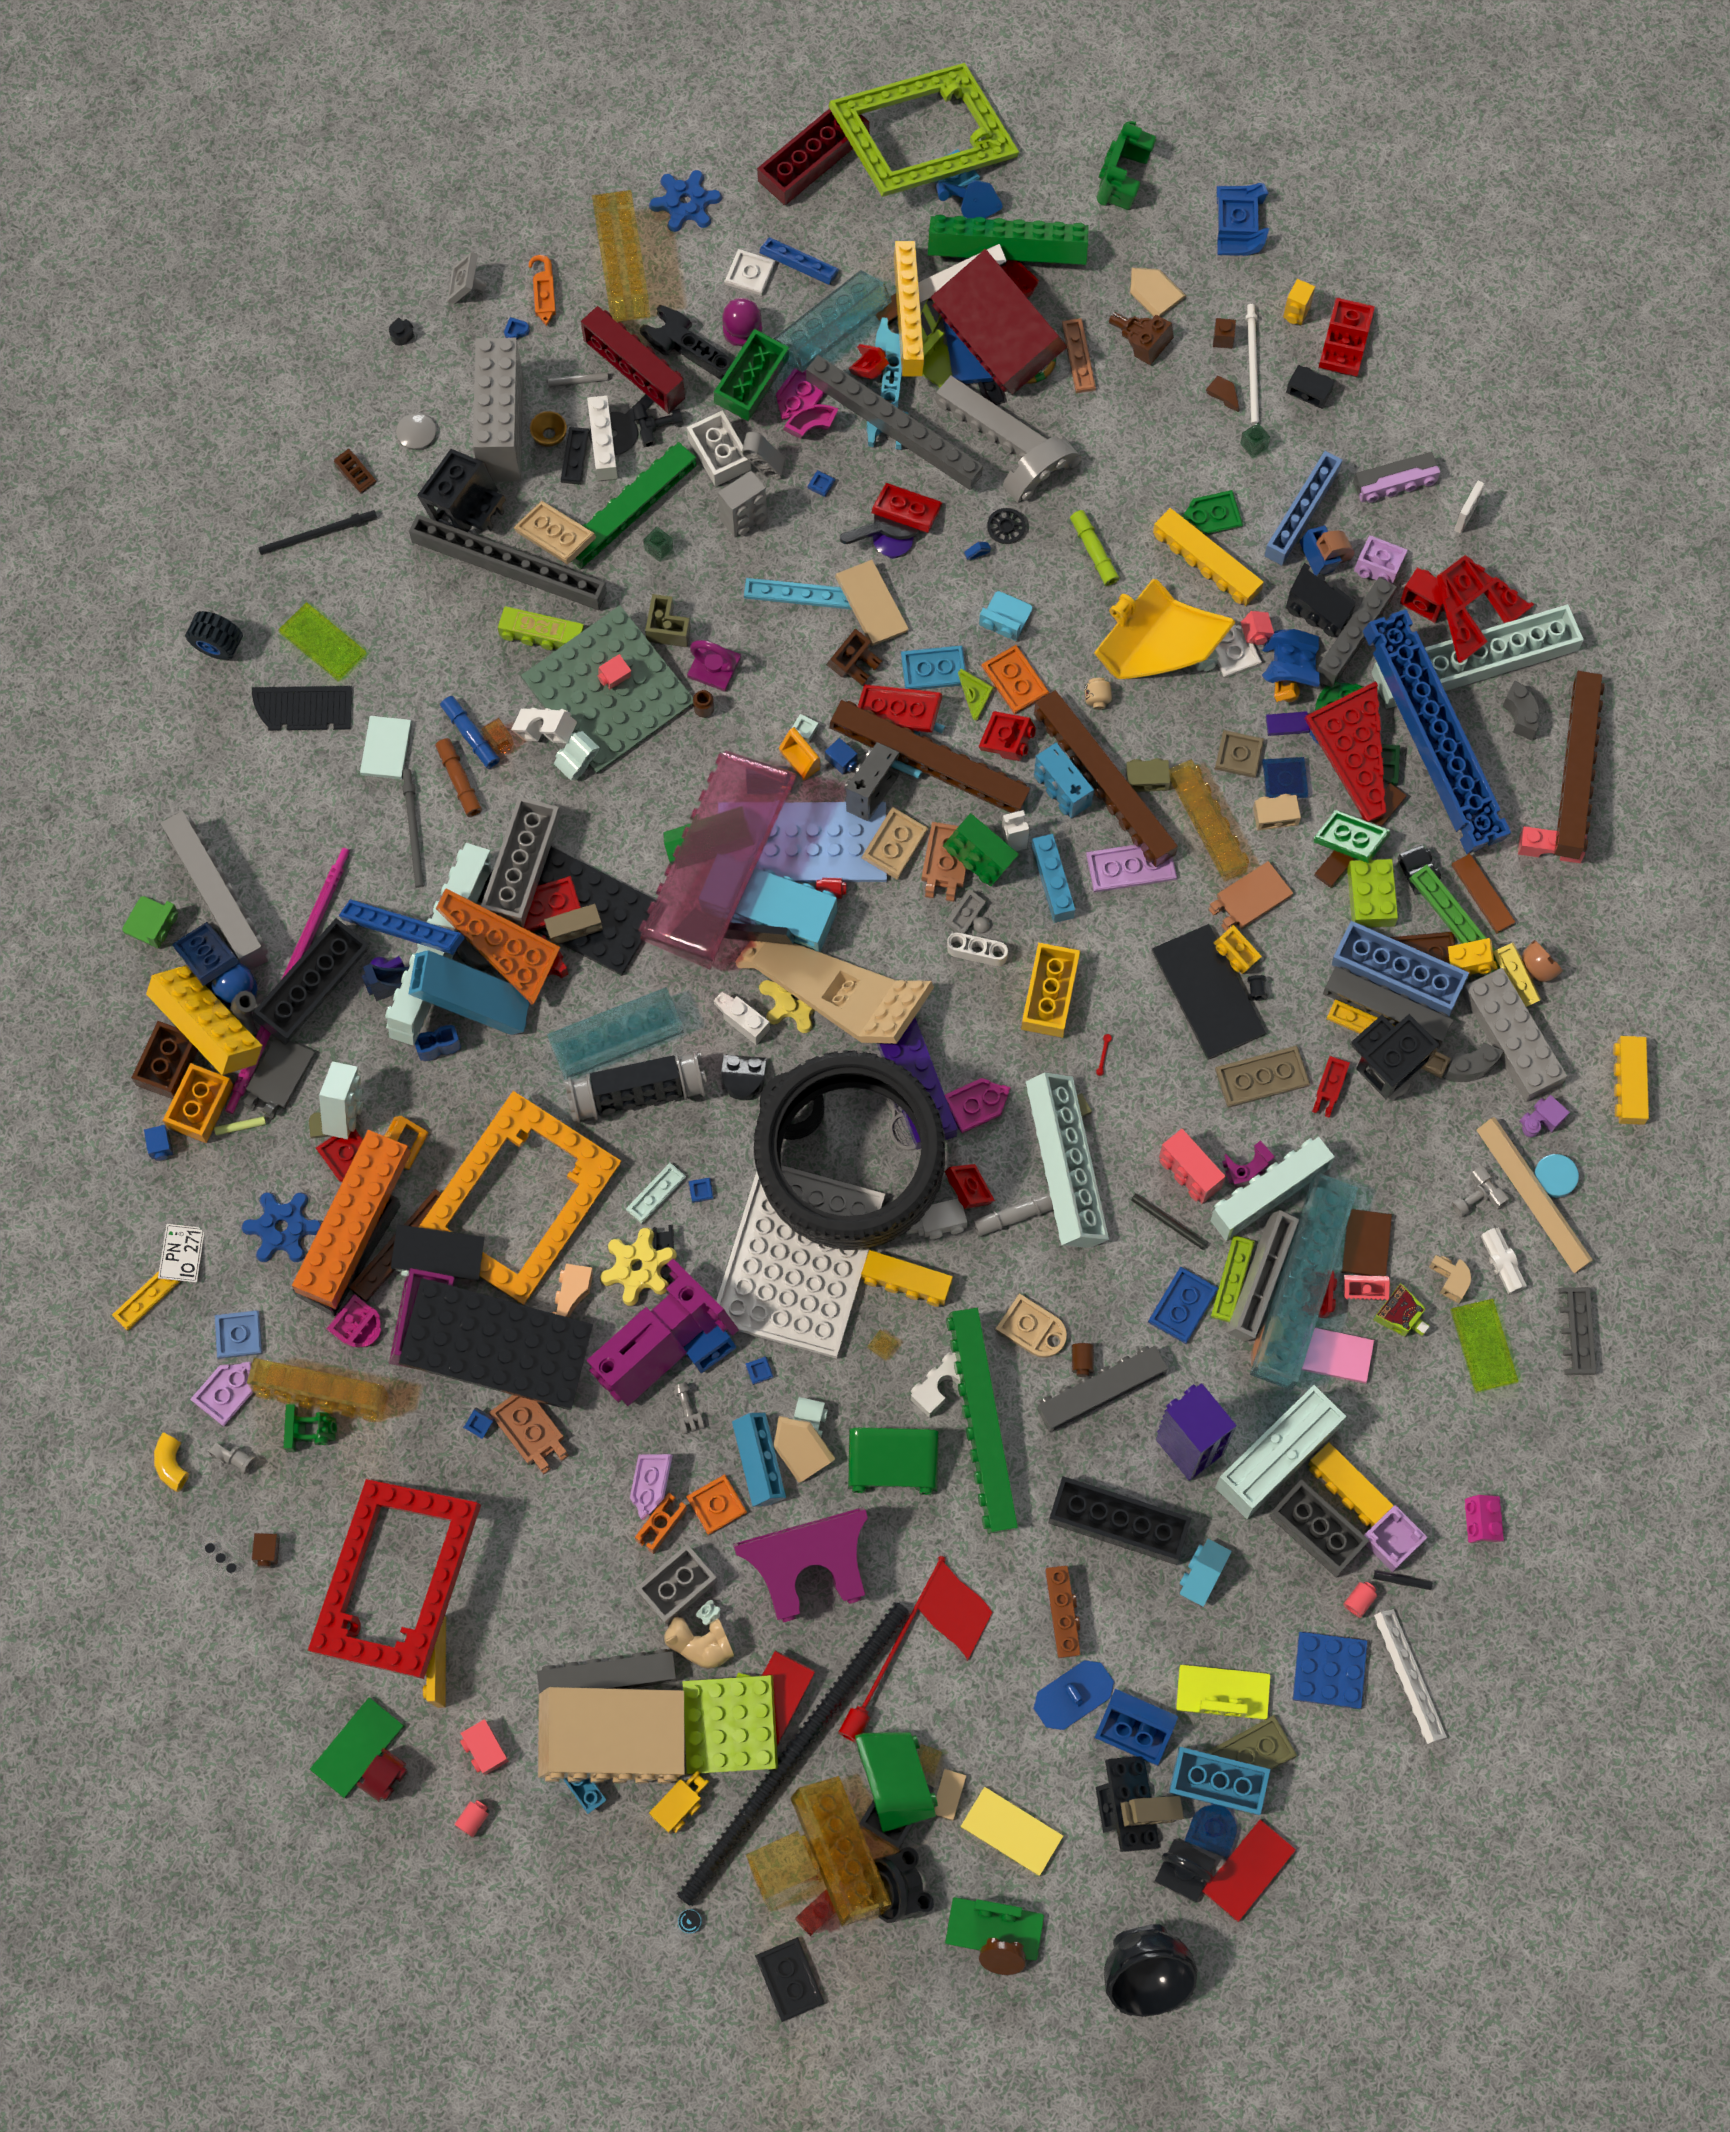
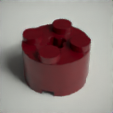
M386 1748L381 1750L384 1753L383 1756L377 1755L362 1775L365 1780L363 1784L357 1783V1787L378 1802L382 1799L387 1801L394 1791L392 1785L396 1780L401 1782L408 1772L405 1768L406 1763Z

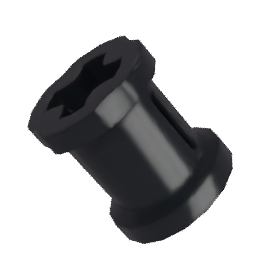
M1249 976L1247 978V982L1250 984L1249 1000H1266L1268 998V994L1265 993L1266 976Z

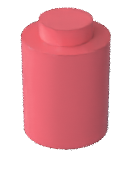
M1359 1582L1343 1603L1344 1607L1355 1616L1362 1618L1377 1598L1376 1588L1368 1582L1364 1584Z
M478 1800L475 1803L470 1801L454 1825L473 1838L489 1815L486 1812L488 1807Z

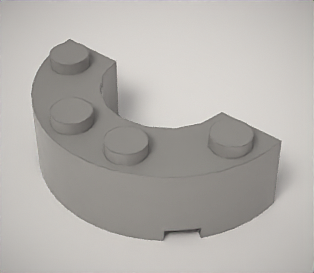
M1054 436L1043 441L1017 462L1019 467L1015 472L1011 470L1008 473L1003 487L1017 503L1030 499L1037 485L1048 478L1054 470L1074 468L1081 462L1080 454L1064 436H1060L1061 439Z

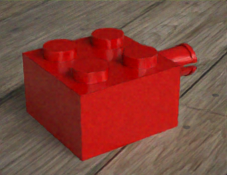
M1417 567L1405 585L1399 604L1436 623L1442 612L1445 611L1438 580L1429 571Z

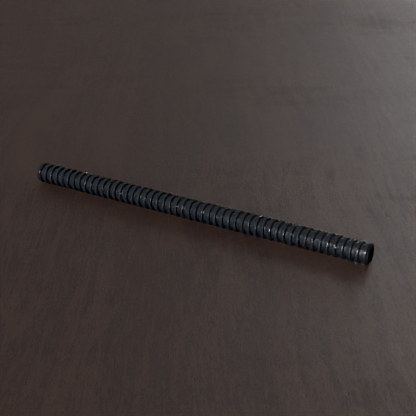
M893 1602V1608L888 1609L889 1613H885V1618L880 1620L881 1624L876 1625V1630L871 1632L872 1636H868V1641L863 1643V1648H859L860 1652L855 1653V1659H851V1664L846 1665V1671L843 1670V1675L838 1676V1681L833 1683L834 1687L829 1688L830 1692L825 1694V1699H821V1704H817L816 1711H812L813 1715L808 1716V1722L803 1723L804 1727L799 1728V1734L796 1733L794 1735L796 1738L791 1739V1744L786 1746L787 1750L782 1751V1756L777 1758L778 1769H769V1774L764 1775L765 1779L760 1781L761 1785L755 1787L757 1790L755 1792L752 1791V1797L747 1798L748 1802L743 1803V1809L738 1810L739 1814L734 1816V1821H730V1826H726L725 1833H721L722 1837L720 1839L717 1838V1844L712 1845L713 1849L708 1850V1856L703 1857L704 1861L699 1862V1868L694 1869L695 1873L690 1875V1880H686L687 1884L685 1886L682 1885L681 1892L678 1891L676 1893L677 1897L687 1905L693 1906V1901L699 1899L698 1895L703 1893L702 1889L707 1888L706 1884L712 1881L711 1877H715V1872L721 1869L720 1865L725 1864V1858L728 1859V1854L734 1852V1846L737 1847V1842L742 1841V1836L747 1834L746 1830H750V1825L756 1822L755 1818L760 1817L759 1813L764 1811L763 1807L769 1805L768 1801L773 1799L772 1795L777 1794V1789L782 1787V1782H786V1776L789 1777V1772L795 1770L794 1766L799 1764L798 1760L803 1759L802 1755L808 1752L807 1748H811V1743L816 1741V1736L821 1735V1730L824 1731V1725L829 1724L828 1720L834 1717L833 1713H837V1708H841L842 1701H846L845 1697L850 1696V1690L855 1689L854 1685L859 1684V1678H863L862 1674L867 1673V1668L872 1666V1661H876L875 1657L880 1655V1650L883 1651L885 1649L884 1645H888V1639H892V1634H896L897 1627H901L900 1623L905 1622V1617L909 1616L910 1613L903 1605Z

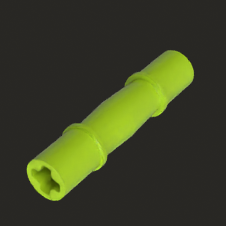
M1084 510L1076 511L1070 516V520L1078 533V537L1082 539L1088 554L1093 560L1095 570L1098 571L1105 586L1117 583L1120 578L1111 563L1112 560L1107 557L1100 540L1095 534V528L1090 523Z

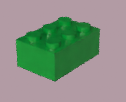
M971 813L943 845L950 855L955 856L963 863L965 868L975 873L983 883L988 884L990 887L1018 856V853Z

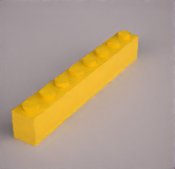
M895 241L894 272L902 376H922L924 354L915 241Z

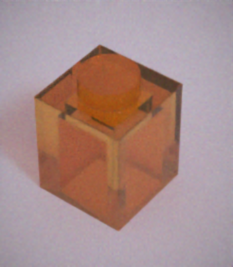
M499 718L481 728L483 737L489 741V745L496 754L500 752L506 753L514 745L511 734Z

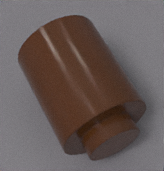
M1076 1343L1072 1345V1372L1076 1373L1077 1377L1090 1376V1373L1094 1372L1093 1344Z

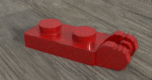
M1329 1056L1315 1096L1317 1098L1312 1112L1317 1113L1319 1111L1321 1099L1330 1101L1325 1110V1117H1330L1350 1062Z

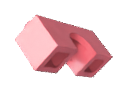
M1524 826L1519 837L1518 855L1539 857L1544 853L1554 854L1557 831ZM1582 852L1580 859L1560 856V861L1581 863L1585 852Z

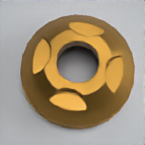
M545 411L539 413L530 423L531 436L541 446H555L561 443L566 436V422L556 412ZM547 429H552L555 435L548 439L543 436V433Z

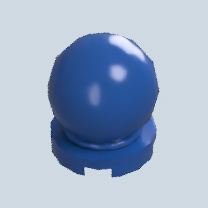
M238 963L211 981L212 990L227 1009H230L231 1001L239 992L248 991L254 995L255 999L257 997V982L250 969L242 963Z

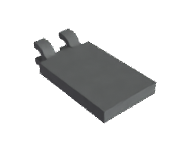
M275 1037L246 1088L250 1094L243 1102L246 1104L245 1107L254 1111L259 1100L267 1103L263 1109L264 1116L273 1119L279 1107L286 1109L313 1060L315 1052L290 1040L285 1045Z

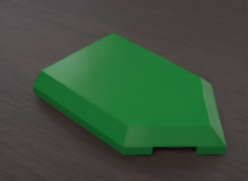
M1233 490L1193 498L1186 512L1182 515L1185 520L1204 535L1243 527Z

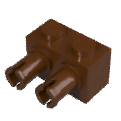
M855 628L826 665L840 677L848 674L862 686L870 675L860 669L855 661L861 659L875 671L883 660L869 650L868 645L871 641Z

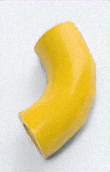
M162 1432L154 1450V1467L160 1480L172 1490L179 1492L189 1477V1473L179 1467L176 1461V1454L182 1443Z

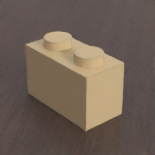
M1282 794L1276 798L1261 797L1254 802L1253 811L1257 831L1299 825L1301 817L1296 795Z

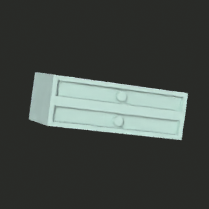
M1313 1385L1220 1476L1215 1488L1248 1519L1341 1427L1346 1415Z

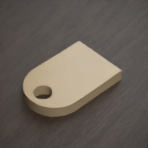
M1020 1293L995 1329V1331L1026 1351L1041 1358H1048L1058 1354L1066 1342V1329L1062 1321ZM1051 1336H1056L1059 1338L1060 1344L1056 1347H1051L1047 1339Z

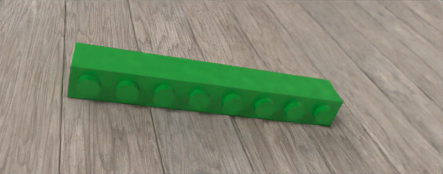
M680 442L675 446H670L660 459H656L647 471L641 472L631 485L624 487L619 496L612 498L602 511H597L592 520L582 525L592 531L596 539L571 562L580 570L692 471L697 466L696 457Z

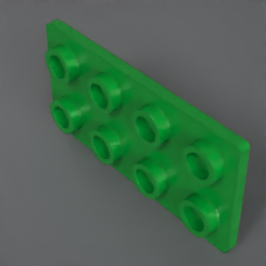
M954 1897L952 1899L945 1944L980 1951L986 1945L987 1939L997 1938L1000 1942L1021 1943L1024 1946L1023 1952L1026 1955V1960L1036 1961L1044 1915L1022 1910V1907L979 1899L972 1901Z

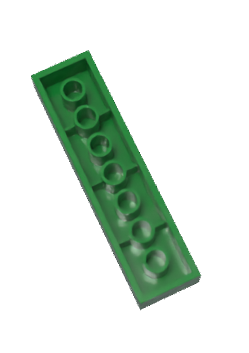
M944 215L930 216L928 255L971 258L981 253L984 249L987 250L1000 244L1006 260L1086 265L1089 225H1084L1083 223L1065 224L1063 222L1045 223L1040 220L1025 222L1022 219L1007 221L1002 218L990 220L983 217H975L973 219L965 218L964 216L946 217Z

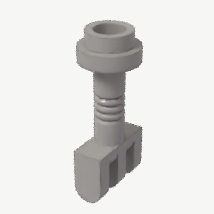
M687 1382L675 1385L673 1393L675 1396L679 1395L685 1414L684 1418L679 1419L683 1434L688 1433L685 1425L688 1423L691 1430L696 1431L695 1421H698L700 1429L705 1428L701 1413L693 1414L687 1393L691 1391L690 1386L687 1385Z

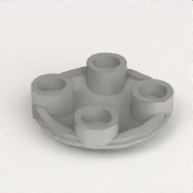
M409 414L403 417L397 425V439L407 448L424 450L435 438V423L425 414Z

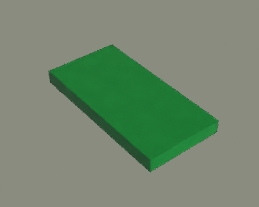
M369 1697L309 1770L345 1799L363 1778L362 1775L377 1755L381 1756V1750L390 1745L404 1728V1725Z

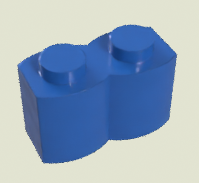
M446 1025L434 1032L420 1033L416 1039L415 1047L420 1061H430L441 1054L448 1055L461 1049V1044L455 1026Z

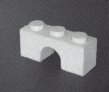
M521 709L511 730L525 741L538 742L541 735L544 734L553 743H568L577 721L571 717L570 712L564 709Z
M951 1351L942 1359L943 1364L938 1369L934 1367L926 1375L927 1380L922 1384L920 1382L917 1383L911 1390L910 1400L929 1418L945 1403V1397L937 1388L939 1383L944 1380H952L957 1385L960 1383V1377L956 1375L954 1369L956 1355Z

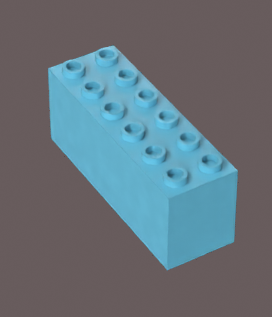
M724 854V856L717 855L699 898L702 912L732 923L786 927L794 935V943L821 952L838 912L837 898L834 897L833 893L825 890L823 892L817 891L812 885L803 883V885L798 884L788 876L779 877L769 869L760 870L755 868L756 866L750 862L745 861L741 863L728 854Z

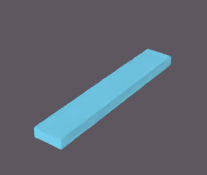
M746 578L744 599L852 610L841 587Z

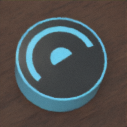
M685 1910L678 1918V1925L687 1934L695 1933L701 1927V1917L695 1910Z

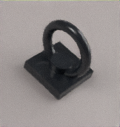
M1174 1839L1168 1852L1164 1853L1161 1857L1163 1863L1154 1882L1196 1903L1204 1885L1210 1884L1213 1881V1876L1210 1872L1216 1860Z

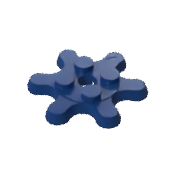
M699 170L692 171L689 179L686 181L675 180L672 175L664 174L660 184L666 189V195L653 198L649 203L652 211H667L670 214L667 227L672 232L679 231L686 220L695 221L701 228L708 227L711 224V219L705 213V208L709 204H717L722 200V195L719 191H706L701 187L704 175ZM688 196L691 201L682 203L680 199Z
M302 1192L296 1193L289 1203L280 1204L272 1193H263L259 1200L264 1209L263 1215L257 1220L247 1219L241 1226L243 1233L246 1235H258L262 1240V1245L256 1252L257 1259L260 1262H267L276 1251L284 1250L288 1253L291 1261H302L305 1257V1251L301 1247L302 1238L306 1235H317L322 1224L319 1220H308L303 1216V1208L308 1203L307 1195ZM279 1221L287 1222L288 1227L285 1231L280 1232L276 1230V1225Z

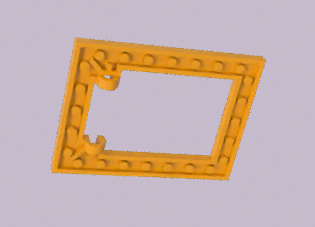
M512 1091L419 1228L452 1232L446 1227L506 1140L521 1147L528 1139L531 1130L576 1158L575 1168L572 1172L568 1173L567 1179L578 1185V1187L520 1272L516 1274L486 1253H482L479 1277L517 1302L525 1305L621 1164V1160L515 1091Z

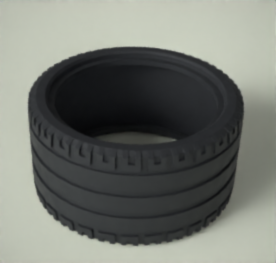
M844 1050L843 1053L834 1051L825 1053L822 1057L816 1056L810 1060L808 1059L803 1065L799 1064L790 1070L787 1076H783L775 1085V1089L771 1090L764 1102V1106L760 1110L755 1127L754 1160L757 1174L769 1203L777 1215L792 1230L806 1237V1239L826 1247L842 1248L843 1250L868 1249L877 1247L876 1245L886 1244L895 1240L896 1237H900L909 1231L913 1225H916L925 1215L926 1211L929 1210L940 1189L944 1174L945 1135L942 1120L934 1100L922 1083L911 1072L901 1065L898 1066L894 1061L883 1056L878 1057L874 1053L864 1051L863 1053H858L855 1050ZM845 1088L866 1089L891 1099L909 1116L921 1142L919 1164L906 1189L895 1200L881 1209L855 1216L834 1215L809 1205L790 1187L782 1173L781 1150L784 1136L797 1113L818 1096Z

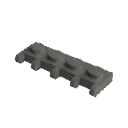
M1590 1287L1558 1288L1559 1294H1567V1307H1560V1313H1568L1569 1328L1561 1329V1334H1570L1571 1349L1563 1350V1355L1571 1356L1572 1369H1565L1564 1375H1595L1596 1362Z

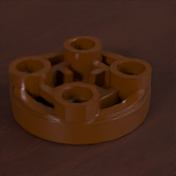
M989 1938L986 1945L980 1949L979 1962L986 1970L995 1974L1014 1975L1020 1973L1025 1968L1026 1955L1023 1952L1024 1946L1018 1942L1007 1943L1000 1942L997 1938Z

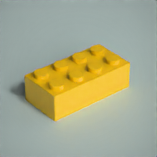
M1038 942L1021 1030L1063 1038L1080 950Z

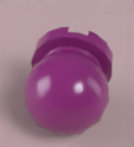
M736 298L730 301L724 308L722 314L723 335L732 345L744 346L754 329L762 332L761 312L756 303L748 298Z

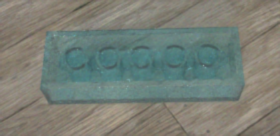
M860 270L774 337V340L789 347L787 363L801 372L805 371L817 355L823 357L865 322H868L874 315L892 302L886 285Z
M667 987L551 1032L547 1034V1038L562 1076L566 1080L568 1077H574L682 1034L684 1031Z

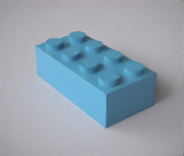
M1179 1747L1168 1793L1259 1816L1261 1815L1271 1769Z

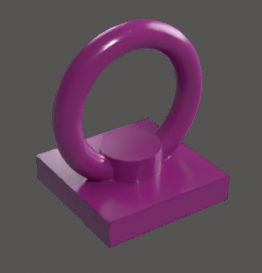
M697 640L692 642L690 651L695 659L687 674V678L725 692L741 659V654L710 641Z

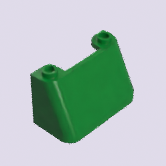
M851 1428L849 1430L848 1489H852L853 1493H865L866 1489H870V1486L912 1487L918 1490L921 1495H932L933 1491H937L939 1432L931 1429Z
M911 1732L862 1733L855 1735L859 1756L868 1779L882 1831H889L936 1817L934 1807H937L938 1803L935 1793L930 1794L916 1749L920 1748L917 1736H912Z

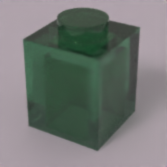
M1258 422L1242 432L1240 444L1250 457L1253 458L1268 449L1270 436Z
M658 526L643 539L645 551L659 562L673 549L672 537Z

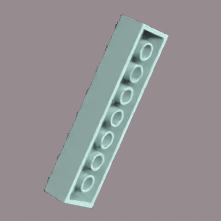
M1044 1072L1026 1081L1044 1163L1045 1176L1053 1204L1054 1217L1058 1227L1059 1239L1063 1246L1091 1248L1109 1240L1074 1080L1072 1076Z

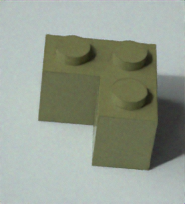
M652 594L645 629L646 639L653 643L687 647L691 630L690 618L672 616L674 610L672 596Z

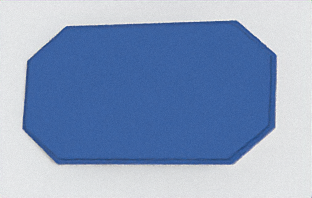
M1084 1660L1038 1691L1033 1709L1046 1728L1064 1730L1110 1699L1114 1681L1102 1663Z

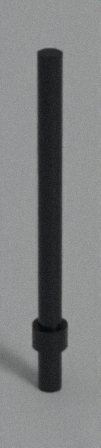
M375 510L362 514L356 513L351 515L350 518L260 546L258 549L260 555L352 525L355 527L362 525V522L377 518Z

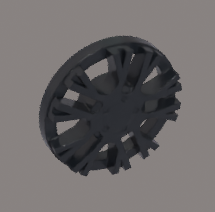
M1001 508L990 515L987 522V530L990 537L998 543H1015L1024 534L1025 520L1018 511L1011 508ZM1006 512V517L1001 518L999 514ZM996 517V518L999 519L1000 521L997 522V521L994 520L993 518ZM1018 517L1021 521L1019 523H1014L1013 520ZM990 524H997L998 527L991 529ZM1016 531L1019 534L1016 537H1014L1012 532ZM1000 534L1005 535L1004 539H1000L998 537Z

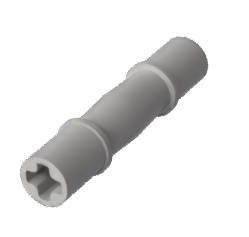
M1050 1192L1035 1198L1032 1197L1030 1201L1011 1206L996 1213L994 1211L992 1214L973 1220L977 1235L980 1237L996 1230H1002L1004 1226L1018 1223L1034 1215L1040 1216L1042 1213L1053 1210Z

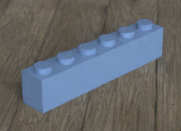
M1324 451L1267 544L1264 557L1280 565L1284 564L1340 472L1342 459Z

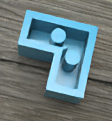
M1207 1539L1204 1546L1199 1544L1188 1568L1192 1569L1190 1574L1185 1572L1179 1583L1183 1586L1180 1595L1204 1607L1232 1551L1210 1539Z

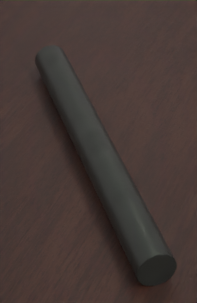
M1134 1194L1131 1199L1132 1202L1203 1250L1207 1242L1138 1194Z

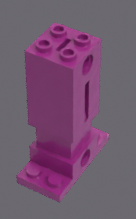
M674 1259L667 1263L671 1270L669 1275L674 1279V1282L666 1288L669 1295L651 1311L645 1307L586 1360L592 1367L589 1371L597 1381L610 1392L611 1396L618 1403L622 1400L627 1407L687 1353L683 1347L701 1331L707 1335L716 1326L723 1332L727 1330L732 1336L739 1331L726 1311Z

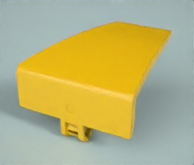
M1152 579L1135 601L1129 595L1121 594L1117 604L1109 609L1117 624L1094 653L1106 669L1118 679L1165 673L1207 660L1233 627L1235 621L1232 618L1200 610L1175 600L1157 579Z

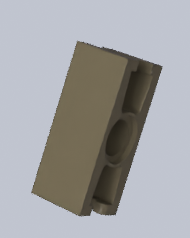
M595 904L544 919L550 941L555 945L603 930Z
M1180 1796L1132 1799L1129 1802L1121 1803L1124 1826L1172 1823L1174 1820L1184 1819Z

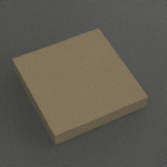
M1223 730L1215 770L1256 778L1264 739Z

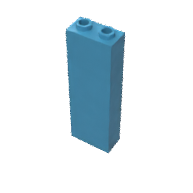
M430 950L415 954L409 995L510 1035L524 1032L530 1002L512 984Z

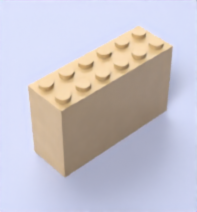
M549 1687L539 1694L538 1778H545V1782H559V1779L568 1778V1782L572 1783L582 1782L583 1779H590L591 1783H603L604 1780L613 1779V1783H627V1780H635L637 1784H646L649 1781L658 1780V1784H671V1781H677L678 1777L684 1775V1691Z

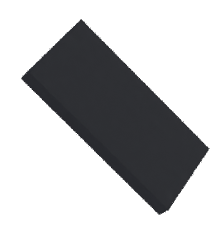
M397 1224L391 1269L409 1271L410 1268L453 1276L454 1278L478 1281L485 1237Z

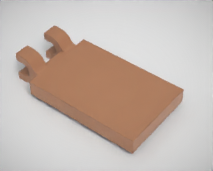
M932 822L921 877V881L927 882L925 897H934L935 886L947 888L946 900L954 902L956 887H963L966 868L955 856L950 855L943 847L945 842L958 828L956 825Z
M1267 861L1217 894L1218 900L1210 903L1209 911L1213 916L1223 909L1228 912L1230 916L1223 919V924L1221 925L1225 931L1232 925H1239L1243 929L1293 896V892L1270 862Z
M512 1395L489 1412L526 1463L530 1465L532 1462H535L543 1475L550 1470L544 1457L552 1451L556 1453L561 1461L569 1456L560 1444L564 1439L563 1435L537 1401Z

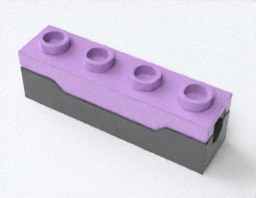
M1428 452L1355 473L1353 483L1361 503L1366 501L1372 503L1380 497H1393L1398 492L1404 490L1411 492L1418 486H1432L1438 481L1440 470L1437 467L1433 453Z

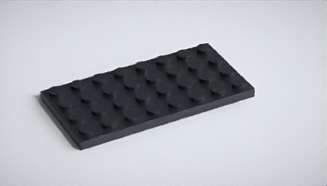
M551 846L538 886L571 876L581 908L595 904L603 928L601 931L560 944L622 976L662 911L664 904ZM492 872L485 881L484 887L478 901L481 903L486 893ZM546 928L536 930L538 933L549 938Z
M421 1278L398 1364L571 1410L593 1324Z

